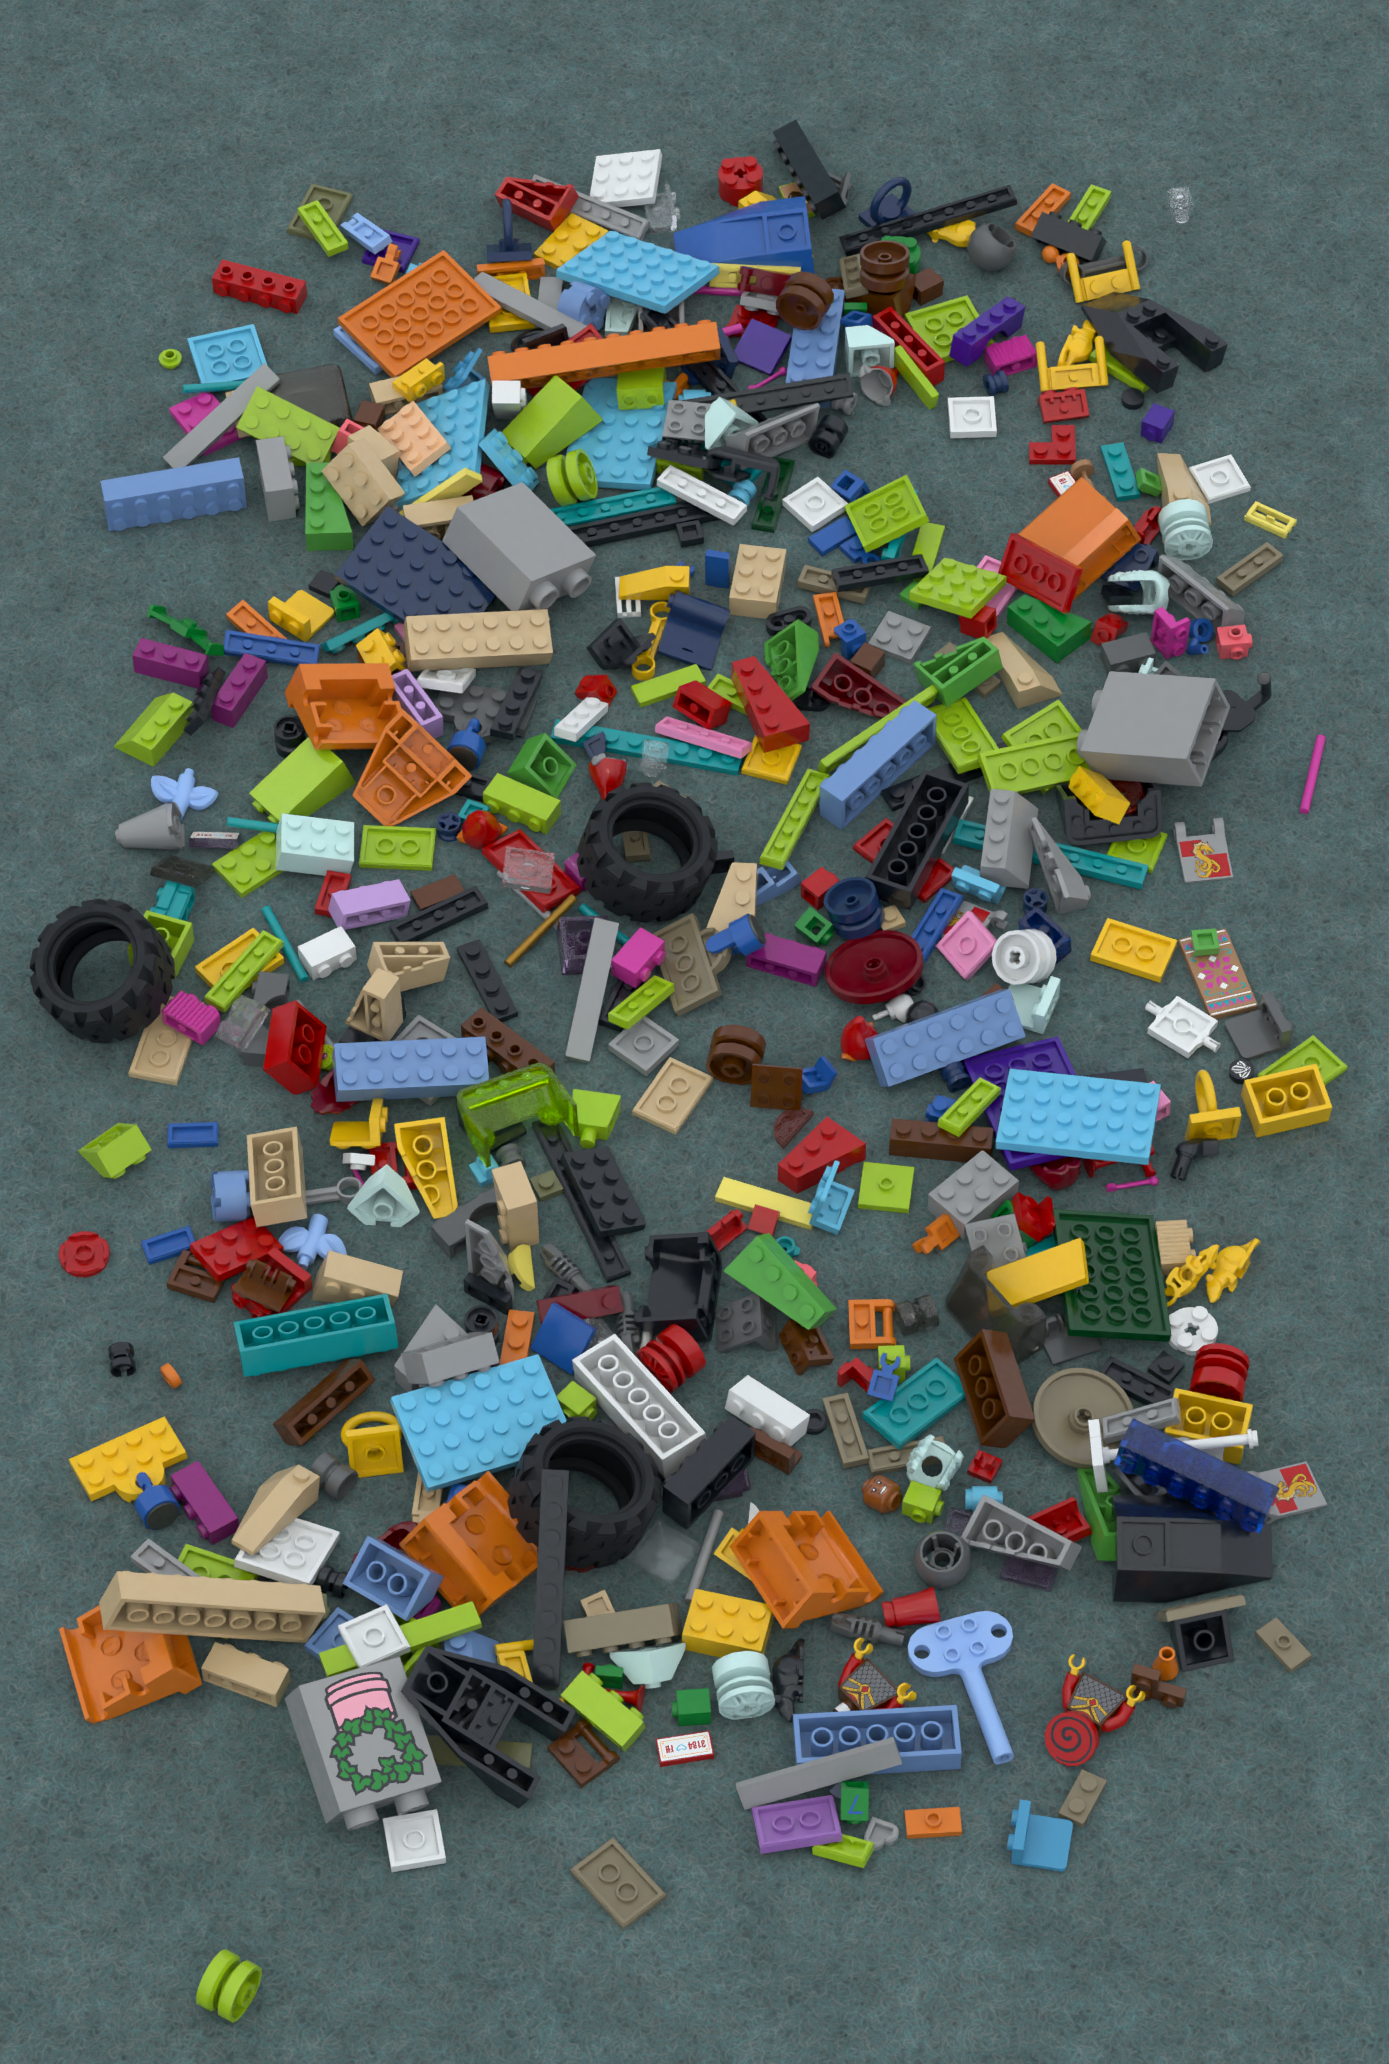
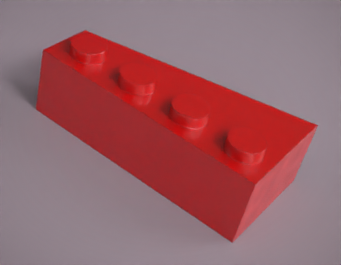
M752 656L732 662L731 680L763 752L766 753L809 741L810 723L756 657Z

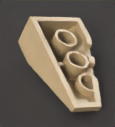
M1157 453L1163 508L1177 500H1197L1206 508L1209 526H1211L1209 505L1181 455Z
M1000 632L988 637L987 640L999 649L1003 668L998 671V674L1017 709L1062 695L1053 677L1006 634Z
M301 1465L278 1471L259 1487L232 1538L231 1544L253 1556L318 1500L320 1476Z

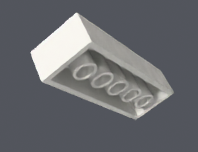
M613 1334L572 1360L574 1376L577 1382L596 1397L597 1404L624 1433L627 1434L629 1432L642 1443L644 1452L651 1454L658 1471L664 1478L678 1471L682 1461L687 1456L691 1457L696 1452L699 1443L706 1438V1433L616 1334Z

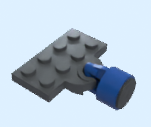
M469 684L463 693L440 691L435 707L443 716V721L454 723L455 734L451 738L447 751L467 771H472L479 767L486 751L485 743H488L490 746L498 738L490 736V727L507 694L505 691ZM533 698L516 735L525 736L537 705V698Z

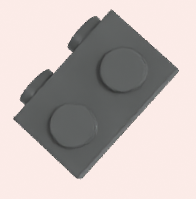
M1271 992L1262 994L1259 1010L1228 1019L1224 1025L1241 1059L1251 1060L1289 1048L1290 1037L1293 1033L1290 1020L1285 1019L1281 1003L1279 1000H1275Z

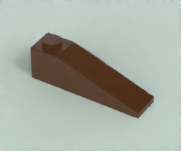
M910 274L909 284L899 291L882 293L868 290V294L848 299L845 296V303H867V313L872 314V316L892 307L903 318L911 307L916 274ZM842 276L829 277L825 280L831 289L844 290Z

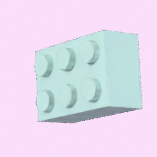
M281 814L276 831V870L326 876L327 870L350 874L354 862V822Z

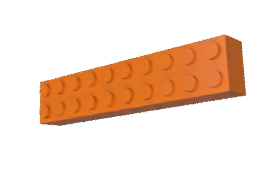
M701 320L697 322V325L688 326V323H681L675 325V328L670 329L655 327L651 332L643 333L642 330H635L629 332V335L624 336L610 334L605 339L597 340L596 337H589L583 339V342L574 343L571 340L564 341L559 346L551 347V344L539 345L538 349L532 350L523 347L515 349V352L506 353L505 351L493 352L492 356H487L491 383L492 381H520L521 388L529 389L545 386L554 375H557L565 383L615 376L621 372L660 367L668 368L720 360L716 322H711V320Z

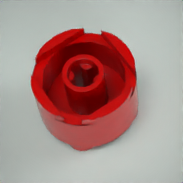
M755 157L726 158L722 161L718 171V193L723 201L725 200L730 205L738 207V201L752 192L759 191L763 193V170Z

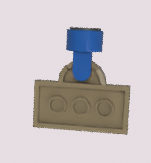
M691 913L653 933V935L665 941L666 957L660 968L664 979L674 983L675 992L670 995V999L675 1013L680 1017L722 995L716 975L724 970L730 961L731 955L742 953L744 956H748L765 947V934L759 922L752 914L747 913L730 922L729 928L719 932L715 928H706L701 931L698 918L694 913Z

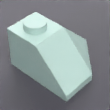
M719 397L711 404L710 409L705 414V447L710 450L715 447L725 446L727 436L756 425L759 422L732 402Z
M387 1164L368 1178L347 1207L365 1225H376V1221L391 1222L392 1227L404 1226L420 1212L405 1180Z
M662 1643L640 1648H625L609 1653L613 1662L618 1667H623V1673L633 1684H645L647 1689L661 1687V1682L672 1679L686 1649V1644Z

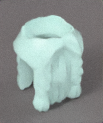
M1134 570L1124 573L1119 571L1108 577V581H1140L1143 590L1142 605L1108 606L1110 611L1127 613L1129 615H1154L1155 610L1161 607L1167 610L1169 602L1168 588L1170 584L1168 579L1159 572L1153 570Z
M930 1434L920 1440L918 1446L910 1453V1457H908L909 1462L906 1463V1474L910 1482L913 1480L946 1491L950 1486L949 1481L953 1479L956 1471L960 1468L964 1456L960 1450L955 1454L946 1444L934 1441L935 1436ZM934 1456L941 1461L942 1471L938 1476L930 1477L922 1471L921 1465L926 1457Z

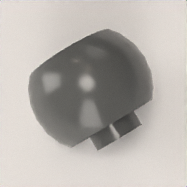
M984 223L978 226L969 236L967 251L972 263L981 270L995 272L1004 269L1012 262L1016 252V243L1013 237L1001 226L995 223Z
M935 1530L923 1536L917 1543L913 1555V1564L917 1575L926 1584L936 1588H949L960 1583L967 1576L972 1560L966 1541L957 1533L949 1530ZM930 1552H932L929 1562L927 1556ZM943 1560L949 1563L946 1567L936 1565L939 1561Z

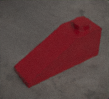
M614 1285L537 1300L541 1325L552 1303L559 1304L581 1319L623 1312L619 1286Z

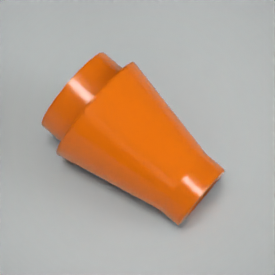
M1168 1646L1160 1649L1157 1658L1152 1664L1153 1669L1161 1671L1160 1680H1172L1179 1672L1175 1651Z

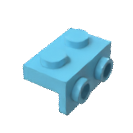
M964 865L962 869L955 867L951 875L953 886L959 891L970 893L984 901H990L997 905L1007 888L980 877L979 870Z

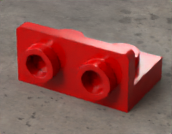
M1070 387L1065 389L1064 392L1058 393L1055 390H1048L1042 392V395H1039L1037 399V405H1040L1043 424L1089 417L1085 389L1078 390V387Z
M1018 1191L1012 1198L1013 1212L1015 1213L1018 1228L1039 1242L1044 1236L1050 1235L1054 1230L1055 1218L1052 1198L1046 1196L1037 1204L1032 1197H1026Z

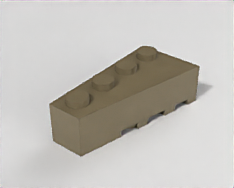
M678 1603L563 1621L568 1653L576 1652L577 1657L593 1655L592 1649L602 1648L603 1653L619 1651L618 1645L629 1644V1649L643 1647L646 1640L655 1639L656 1644L672 1642L671 1636L682 1635Z

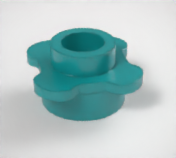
M783 1236L776 1240L783 1249H787L786 1252L790 1257L800 1254V1248L795 1246L794 1240L790 1237Z

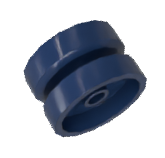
M846 878L830 887L825 894V908L835 933L841 938L850 940L861 939L871 935L884 922L885 912L873 882L867 878Z

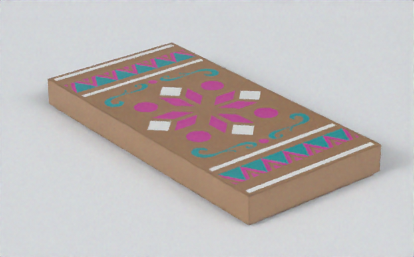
M1226 928L1216 930L1220 947L1219 954L1194 956L1191 937L1178 940L1182 955L1209 1016L1217 1020L1258 1010V1004Z

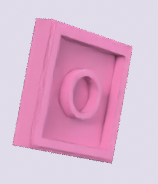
M968 910L936 947L965 980H968L992 956L997 939L975 914Z

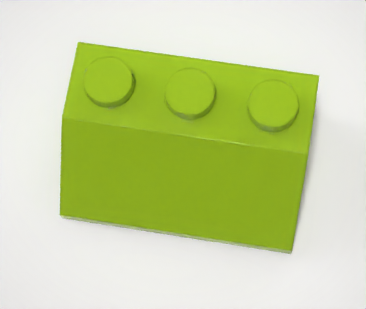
M173 692L156 697L114 745V748L154 767L184 732L187 722L185 717L192 710L190 707L192 701Z

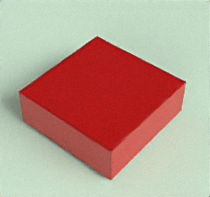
M755 1204L748 1229L763 1234L770 1233L773 1236L781 1212Z

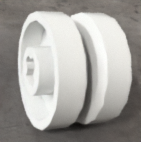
M1036 929L1008 931L1001 935L994 944L992 952L993 967L997 975L1007 983L1013 985L1039 983L1048 978L1054 970L1056 949L1052 940L1042 931Z

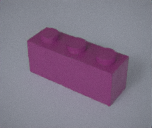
M144 638L140 639L132 655L135 673L197 689L202 685L201 680L204 675L210 671L208 655Z
M244 653L216 695L211 707L212 719L232 728L235 727L268 678L265 660Z
M764 933L766 937L765 947L746 956V967L817 987L826 966V951L818 947L800 944L794 940L776 937L770 933Z
M199 1461L170 1475L172 1482L171 1492L177 1501L181 1500L185 1505L183 1510L190 1521L192 1519L198 1524L196 1529L203 1540L207 1538L211 1545H214L236 1533L239 1527L238 1517Z

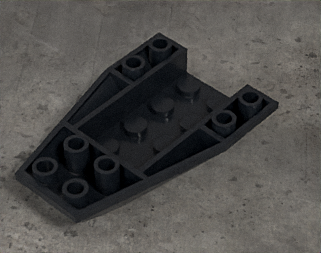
M1112 1495V1522H1115L1116 1572L1112 1575L1113 1602L1168 1603L1273 1578L1272 1525L1167 1496Z

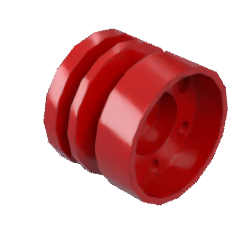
M674 1324L663 1330L656 1337V1341L651 1340L646 1346H643L636 1352V1357L670 1394L685 1383V1378H692L706 1366L705 1357L697 1342L683 1328Z
M1211 1343L1200 1347L1196 1352L1193 1366L1194 1372L1191 1377L1189 1391L1243 1402L1245 1382L1250 1365L1248 1356L1242 1350L1222 1343Z

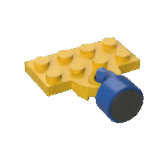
M165 1416L69 1459L73 1471L91 1502L116 1491L123 1500L129 1503L135 1501V1510L148 1529L152 1530L163 1529L169 1526L180 1513L179 1503L170 1488L165 1486L166 1475L164 1469L187 1459V1454Z

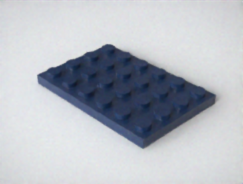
M389 506L378 517L334 577L335 580L402 624H404L406 616L486 612L497 597L441 540Z

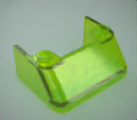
M535 1063L466 1087L457 1093V1106L469 1142L486 1168L491 1166L490 1147L495 1143L493 1132L537 1116L542 1123L547 1125L565 1122L574 1136L579 1135L577 1104L547 1064Z

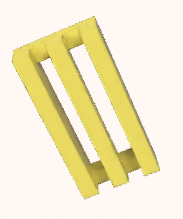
M1256 501L1244 516V521L1284 539L1291 532L1292 527L1296 525L1297 521ZM1258 510V511H1260V512H1262V513H1265V514H1267V515L1264 516V515H1262V514H1260V513H1258V512H1255V511ZM1275 518L1278 519V520H1280V521H1282V522H1284V523H1287V525H1284V524H1282V523H1280V522L1275 521Z

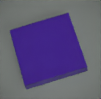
M382 229L390 235L391 244L398 245V250H401L402 253L396 262H399L401 265L398 272L405 273L420 243V238ZM389 245L376 254L367 249L362 257V263L375 266L378 256L385 258Z
M751 319L733 352L738 357V363L772 376L791 343L792 336Z

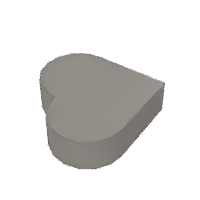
M872 1817L865 1832L864 1840L874 1842V1851L880 1850L884 1845H892L897 1842L899 1830L896 1825Z

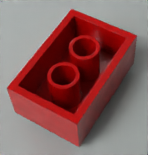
M296 1000L273 1008L263 1070L293 1095L315 1089L317 1084H319L327 1026Z

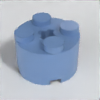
M573 281L570 283L572 286L569 290L564 289L557 310L587 326L592 324L596 330H600L604 325V316L610 304V297L600 288L580 281Z
M248 1170L211 1172V1207L215 1223L239 1222L250 1218V1192L247 1190V1185H249Z

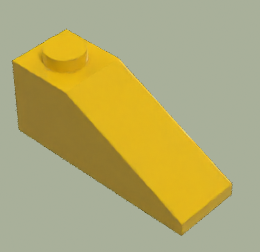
M663 566L619 577V600H668L670 593L675 595L676 591L690 595L689 566Z

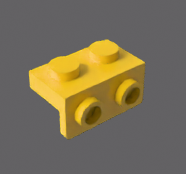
M377 628L356 645L365 663H388L391 672L397 668L401 671L407 669L404 664L406 659L396 649V640L389 632L385 634Z

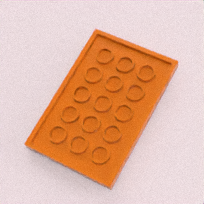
M443 250L338 317V324L391 378L403 375L426 358L430 360L501 313L502 307Z

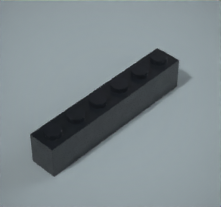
M797 120L773 132L776 141L773 142L774 146L803 196H805L814 214L818 212L823 220L846 208L839 191Z

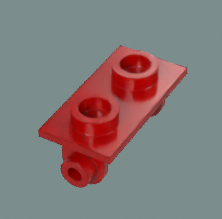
M1155 506L1151 507L1150 510H1146L1135 524L1134 529L1141 538L1138 543L1150 545L1159 533L1158 515L1162 510L1161 507Z
M738 1209L735 1211L731 1210L706 1231L710 1233L719 1252L748 1229V1226L741 1221L743 1214Z

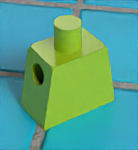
M573 1089V1136L581 1137L580 1145L583 1148H594L596 1139H609L621 1111V1095Z

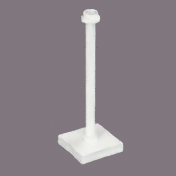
M1099 1419L1088 1420L1097 1493L1108 1492L1105 1464L1110 1463V1460L1248 1444L1249 1449L1259 1446L1257 1430L1251 1431V1429H1247L1248 1434L1109 1449V1447H1103Z

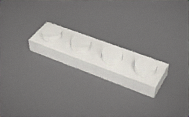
M671 465L657 479V486L733 526L747 512L746 504Z

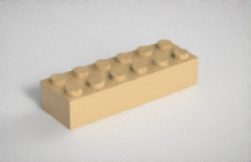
M548 609L406 616L403 626L407 667L410 672L426 669L432 671L549 664L553 654Z

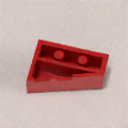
M506 177L495 193L501 208H503V200L508 198L511 200L512 213L552 232L565 220L579 198L574 185H554L553 182L538 183L529 179Z
M826 1117L778 1163V1181L798 1194L818 1184L823 1177L826 1167H832L835 1160L840 1162L836 1173L844 1171L845 1168L857 1162L860 1163L866 1160V1143L829 1117Z

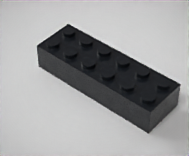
M925 769L923 770L865 878L873 882L880 900L909 910L912 909L969 803V784Z

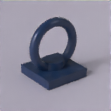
M895 177L886 182L875 194L870 208L859 214L858 220L869 228L915 214L916 212L907 206L912 192L910 181L905 177ZM897 186L903 187L900 200L892 193L885 197L893 188Z
M505 198L502 202L504 239H500L499 244L486 245L487 262L532 260L531 243H519V239L513 238L512 204L510 199Z

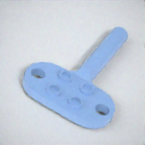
M980 1611L918 1629L910 1637L908 1644V1659L913 1668L922 1675L929 1677H941L950 1674L960 1675L994 1764L998 1765L1011 1761L1014 1758V1754L981 1669L984 1665L1004 1658L1010 1651L1013 1642V1632L1007 1619L995 1612ZM1001 1629L1006 1635L1002 1638H997L992 1635V1631ZM919 1650H924L928 1652L929 1656L925 1659H920L915 1656V1653Z

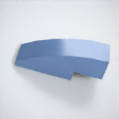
M787 861L783 870L772 867L766 870L763 867L758 869L756 906L790 891L803 882L789 861Z

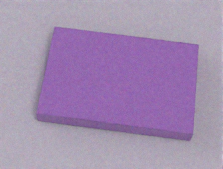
M833 1795L752 1807L760 1854L843 1841Z

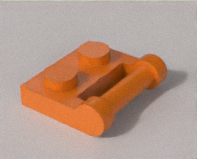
M848 1300L850 1349H878V1346L897 1345L893 1332V1312L895 1311V1302L893 1300ZM879 1311L883 1317V1337H876L875 1312Z

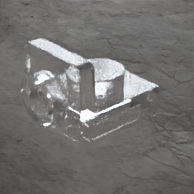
M644 740L641 764L638 765V770L644 771L643 775L649 777H658V774H663L666 769L670 743Z

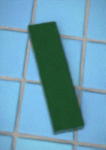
M772 457L780 463L779 479L774 495L775 499L768 500L762 496V492L765 491L767 486L768 472L751 529L770 533L775 532L782 509V499L786 496L795 466L794 460Z

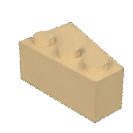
M757 863L731 864L706 928H715L721 932L729 928L730 922L747 913L752 914L756 918Z
M373 942L367 966L371 976L377 968L394 973L400 978V989L402 992L444 981L450 956L444 942Z

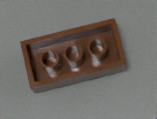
M982 1329L954 1357V1362L980 1444L982 1446L1007 1448L1035 1420L1008 1334Z

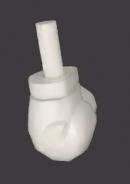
M901 994L885 1004L886 1010L874 1014L872 1017L876 1021L890 1015L891 1020L898 1019L905 1023L907 1009L914 1002L909 995Z

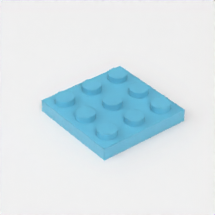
M254 324L187 338L200 383L246 380L264 363L267 365Z

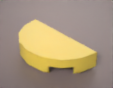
M522 1244L515 1247L509 1253L508 1264L511 1275L515 1273L521 1282L519 1286L526 1291H532L535 1289L531 1248L530 1245Z

